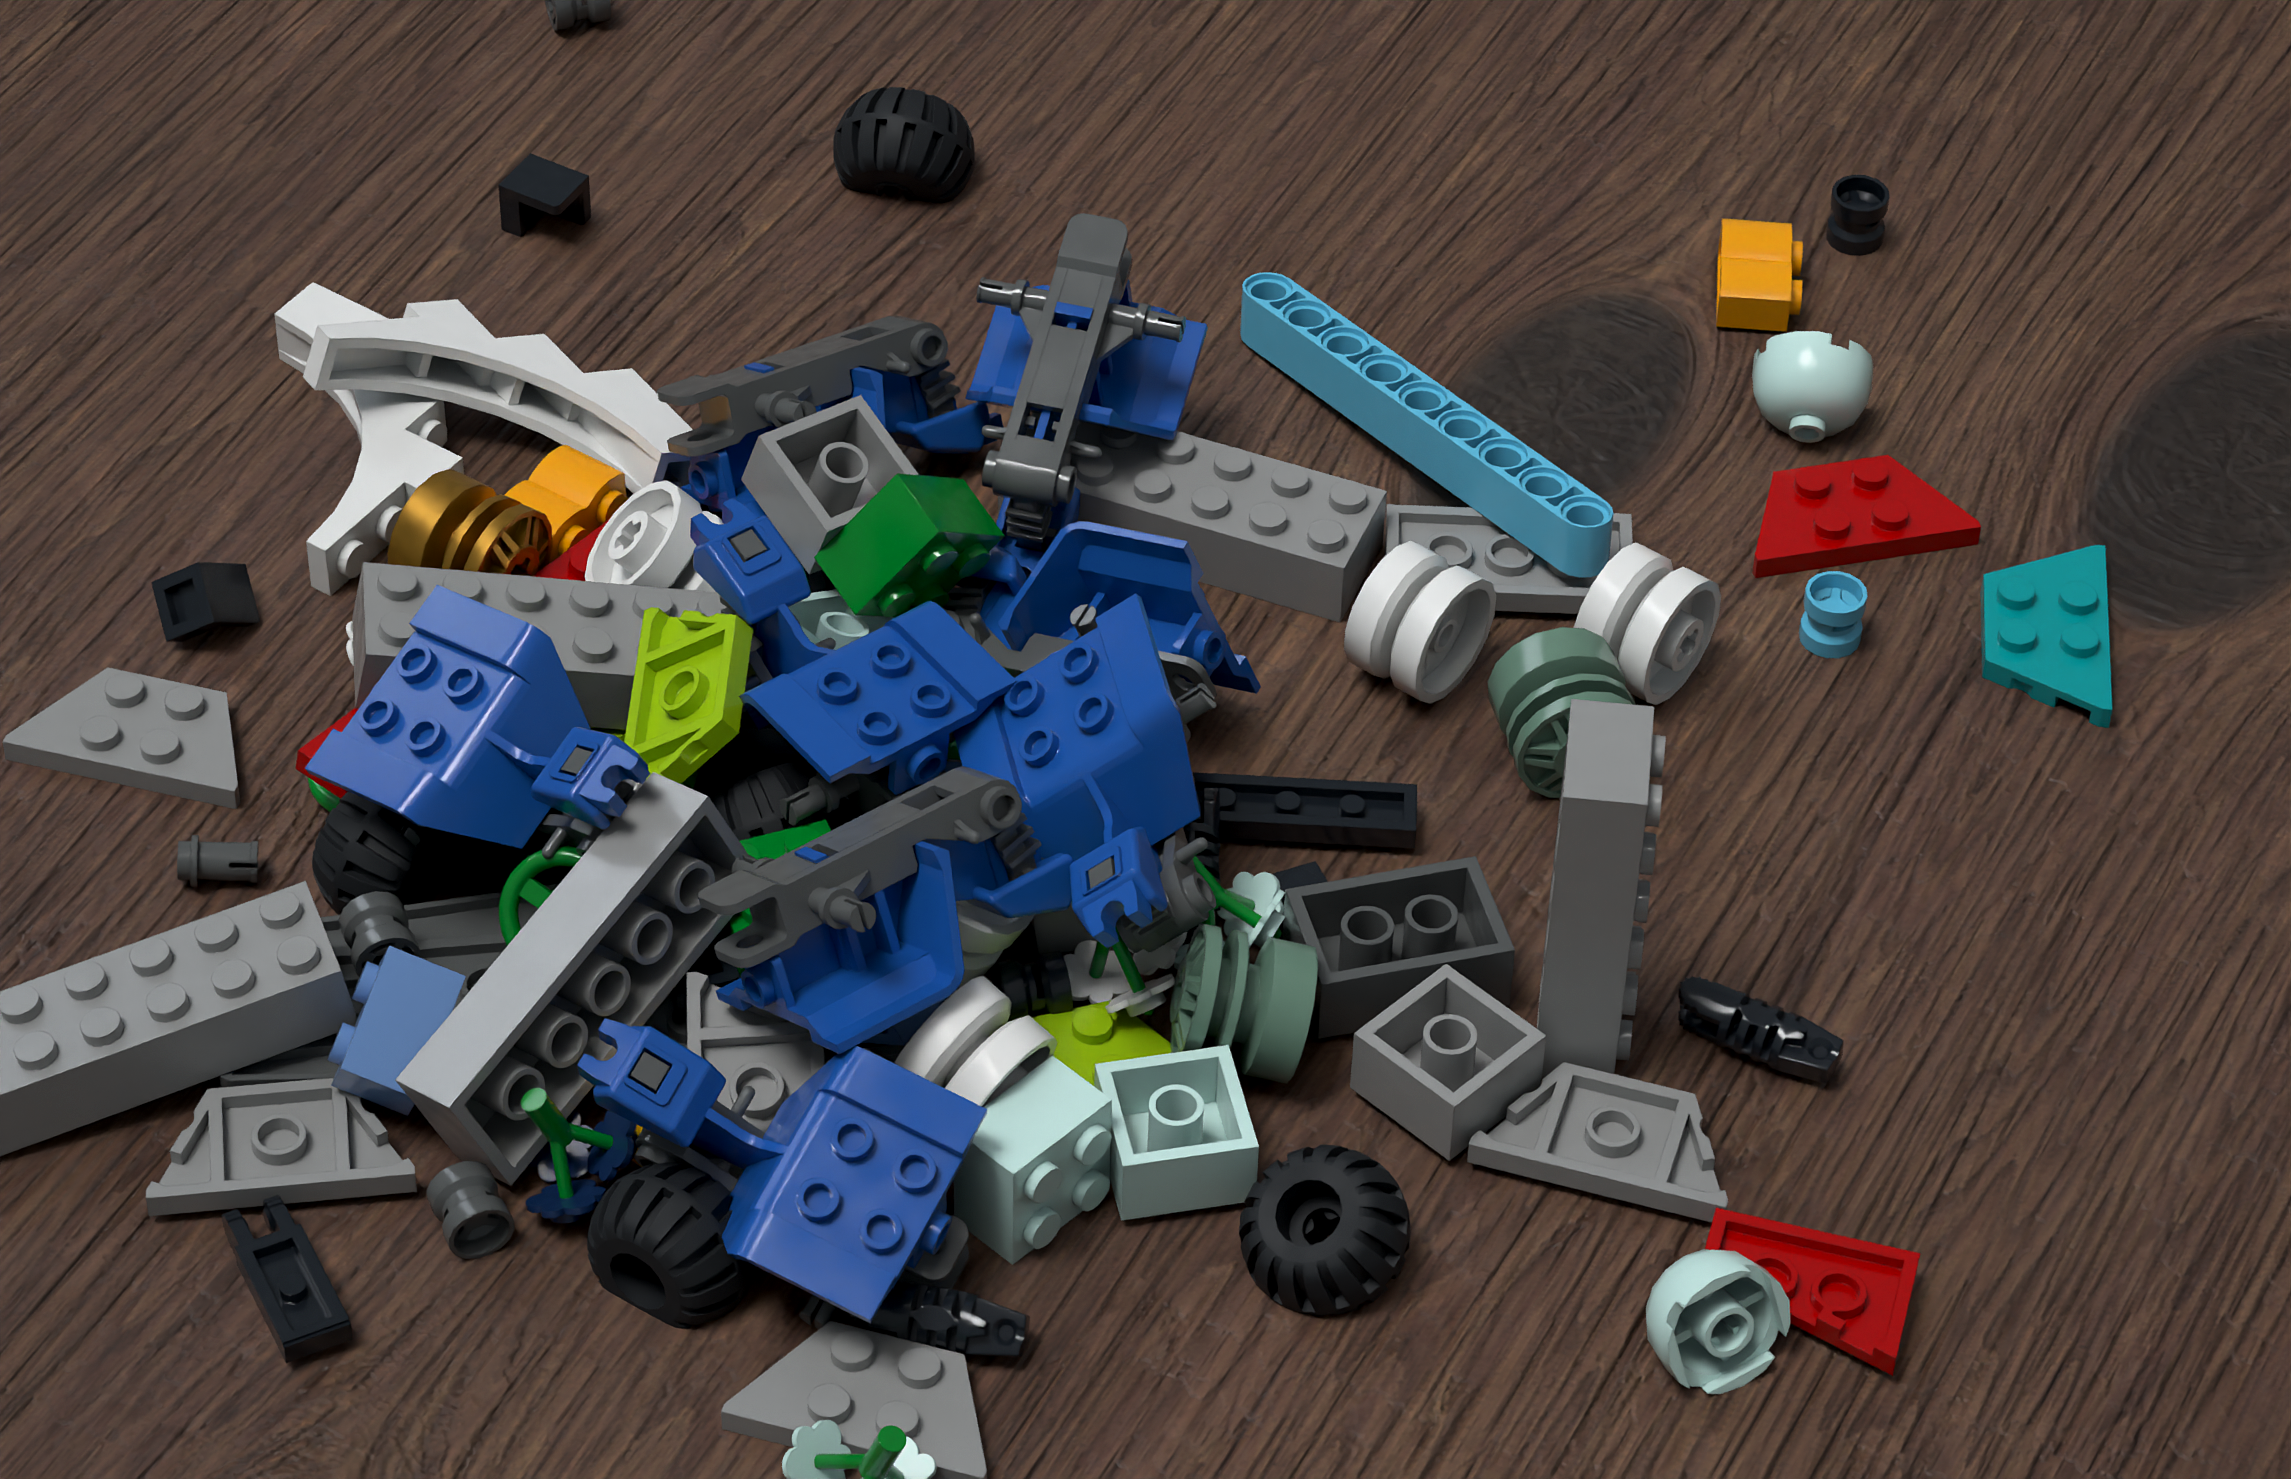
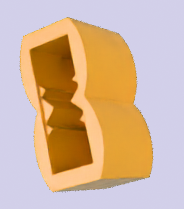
M1722 218L1717 256L1716 327L1787 332L1789 315H1800L1803 284L1802 280H1793L1792 276H1800L1803 241H1792V223Z
M562 445L550 452L538 464L528 480L516 484L505 494V496L511 497L521 502V504L534 508L547 516L552 526L553 541L549 563L609 520L614 512L628 500L626 496L625 474L568 445Z

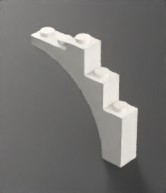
M312 282L274 314L279 359L304 374L317 325L385 320L389 318ZM362 389L325 390L339 403L354 426L362 450L353 480L335 511L306 541L311 587L331 596L349 579L355 578L361 573L363 562L369 563L390 544L393 528L404 505L423 482L433 474L447 469L464 474L463 457L442 448L447 442L444 401L397 392Z
M458 299L407 303L403 318L317 325L303 378L314 390L362 389L406 393L448 401L493 414L539 432L562 445H568L625 474V486L633 494L650 483L665 480L679 488L690 484L688 470L691 465L690 457L670 452L667 440L693 429L667 403L659 401L657 393L632 368L583 373L545 334L494 338Z

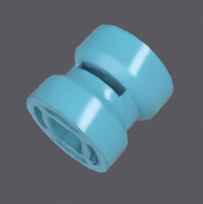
M1826 571L1816 574L1808 581L1803 600L1805 611L1799 628L1800 642L1805 649L1814 655L1824 658H1841L1857 650L1863 629L1861 618L1866 610L1868 597L1867 589L1861 580L1841 571Z

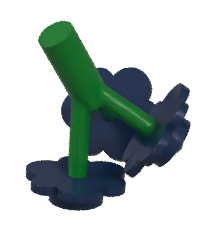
M533 1088L524 1094L521 1106L548 1142L527 1167L538 1168L539 1177L544 1182L554 1183L557 1181V1184L546 1186L541 1190L542 1193L529 1197L525 1202L527 1211L541 1213L542 1217L550 1218L555 1223L579 1221L587 1217L596 1208V1202L601 1200L606 1189L604 1187H596V1182L591 1179L572 1181L571 1178H580L589 1171V1173L599 1176L600 1180L611 1182L615 1178L617 1170L624 1169L634 1158L637 1150L635 1141L638 1138L635 1130L636 1124L608 1110L604 1122H599L593 1130L587 1125H581V1118L576 1109L565 1118L543 1089Z

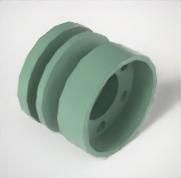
M1559 627L1531 635L1513 645L1496 662L1487 682L1489 702L1500 729L1507 737V747L1514 758V765L1518 775L1530 790L1549 798H1560L1571 699L1636 705L1632 695L1626 689L1625 677L1614 651L1602 636L1585 628Z
M1205 923L1199 924L1194 931L1186 956L1179 965L1170 1005V1022H1172L1171 1053L1201 1049L1202 1045L1203 1048L1229 1045L1231 1049L1233 1042L1238 1043L1240 1073L1287 1084L1293 1077L1300 1061L1310 1026L1317 985L1318 957L1316 947L1268 937L1260 949L1255 963L1250 964L1249 942L1246 932L1233 929L1222 949L1221 927Z

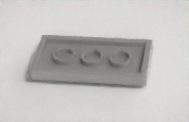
M1387 504L1385 556L1396 546L1408 541L1418 543L1445 557L1449 568L1457 565L1492 582L1496 593L1495 611L1578 614L1591 585L1597 578V576L1579 578L1559 571L1473 508ZM1614 513L1609 561L1622 548L1633 544L1631 514Z

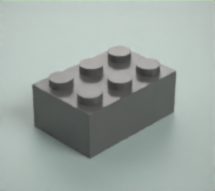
M1476 856L1285 889L1284 916L1286 917L1283 920L1282 940L1316 947L1318 971L1311 1022L1318 1039L1358 1031L1445 964L1452 967L1503 1005L1510 1004L1515 949Z

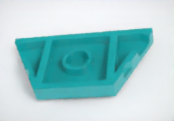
M2093 545L1983 574L1980 591L1982 677L2009 689L2022 690L2032 699L2053 708L2058 703L2059 698L2091 711L2089 723L2098 727L2109 728L2113 709L2105 545Z

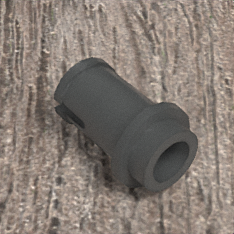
M192 835L191 841H178L177 879L190 880L191 887H198V880L251 881V883H257L258 841H252L251 843L199 842V835Z

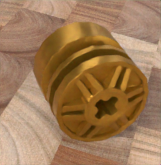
M447 469L433 474L423 482L404 505L392 531L387 553L388 564L533 576L549 564L553 547L552 526L544 513L523 505L511 497L502 494L496 495L493 488L460 472Z

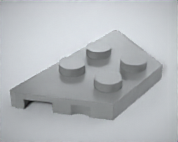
M107 667L7 734L3 740L6 760L237 809L240 805L227 692Z
M686 972L687 1049L710 1062L725 1077L726 1084L717 1101L730 1110L745 1086H752L754 1088L755 1095L742 1118L765 1133L781 1104L827 1063L826 1048L814 1043L809 1030L756 1006L742 1011L718 1000L716 990L720 989V987L710 984L707 975L699 972ZM706 1152L704 1156L718 1167L721 1161L730 1164L732 1168L729 1174L737 1178L742 1169L709 1152Z
M1563 1062L1542 1079V1084L1537 1090L1523 1094L1507 1107V1116L1502 1123L1487 1135L1479 1130L1471 1137L1467 1158L1469 1163L1691 1218L1712 1222L1715 1209L1727 1210L1728 1205L1726 1191H1720L1715 1176V1156L1710 1140L1701 1130L1703 1117L1696 1095L1686 1091Z
M334 1078L211 1088L206 1090L195 1108L192 1124L187 1129L181 1131L170 1150L171 1164L160 1182L151 1181L147 1187L146 1203L148 1215L157 1216L263 1206L264 1199L276 1195L281 1197L284 1204L417 1192L415 1166L409 1158L404 1160L400 1158L388 1141V1132L375 1114L366 1111L362 1107L361 1097L331 1086Z
M829 1321L728 1400L721 1410L723 1430L794 1447L792 1435L797 1427L810 1426L812 1428L819 1420H831L838 1425L841 1431V1444L846 1445L850 1449L851 1454H866L880 1430L885 1426L893 1425L900 1428L906 1437L911 1438L918 1445L920 1454H928L935 1460L937 1470L931 1479H987V1468L965 1355Z

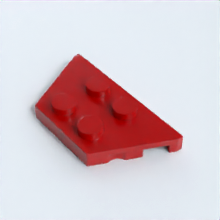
M1889 455L1774 471L1756 547L1752 573L1755 578L1978 545L1981 525L1977 519Z

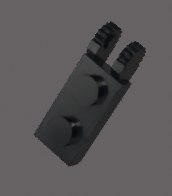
M279 1195L264 1199L263 1216L268 1229L272 1232L263 1237L253 1238L245 1218L242 1217L238 1209L221 1215L225 1234L230 1247L233 1249L237 1266L286 1363L353 1340L351 1323L303 1227L301 1224L295 1225Z

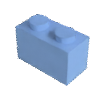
M392 946L388 947L379 965L367 961L352 996L353 1000L363 1003L356 1024L352 1026L344 1022L342 1023L327 1059L339 1065L331 1086L408 1116L415 1104L395 1079L452 1013L466 976Z

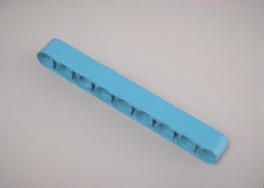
M1263 272L1251 275L1245 279L1242 284L1240 336L1241 340L1248 347L1559 571L1579 578L1593 577L1600 574L1610 557L1614 513L1607 501L1290 278L1282 274Z

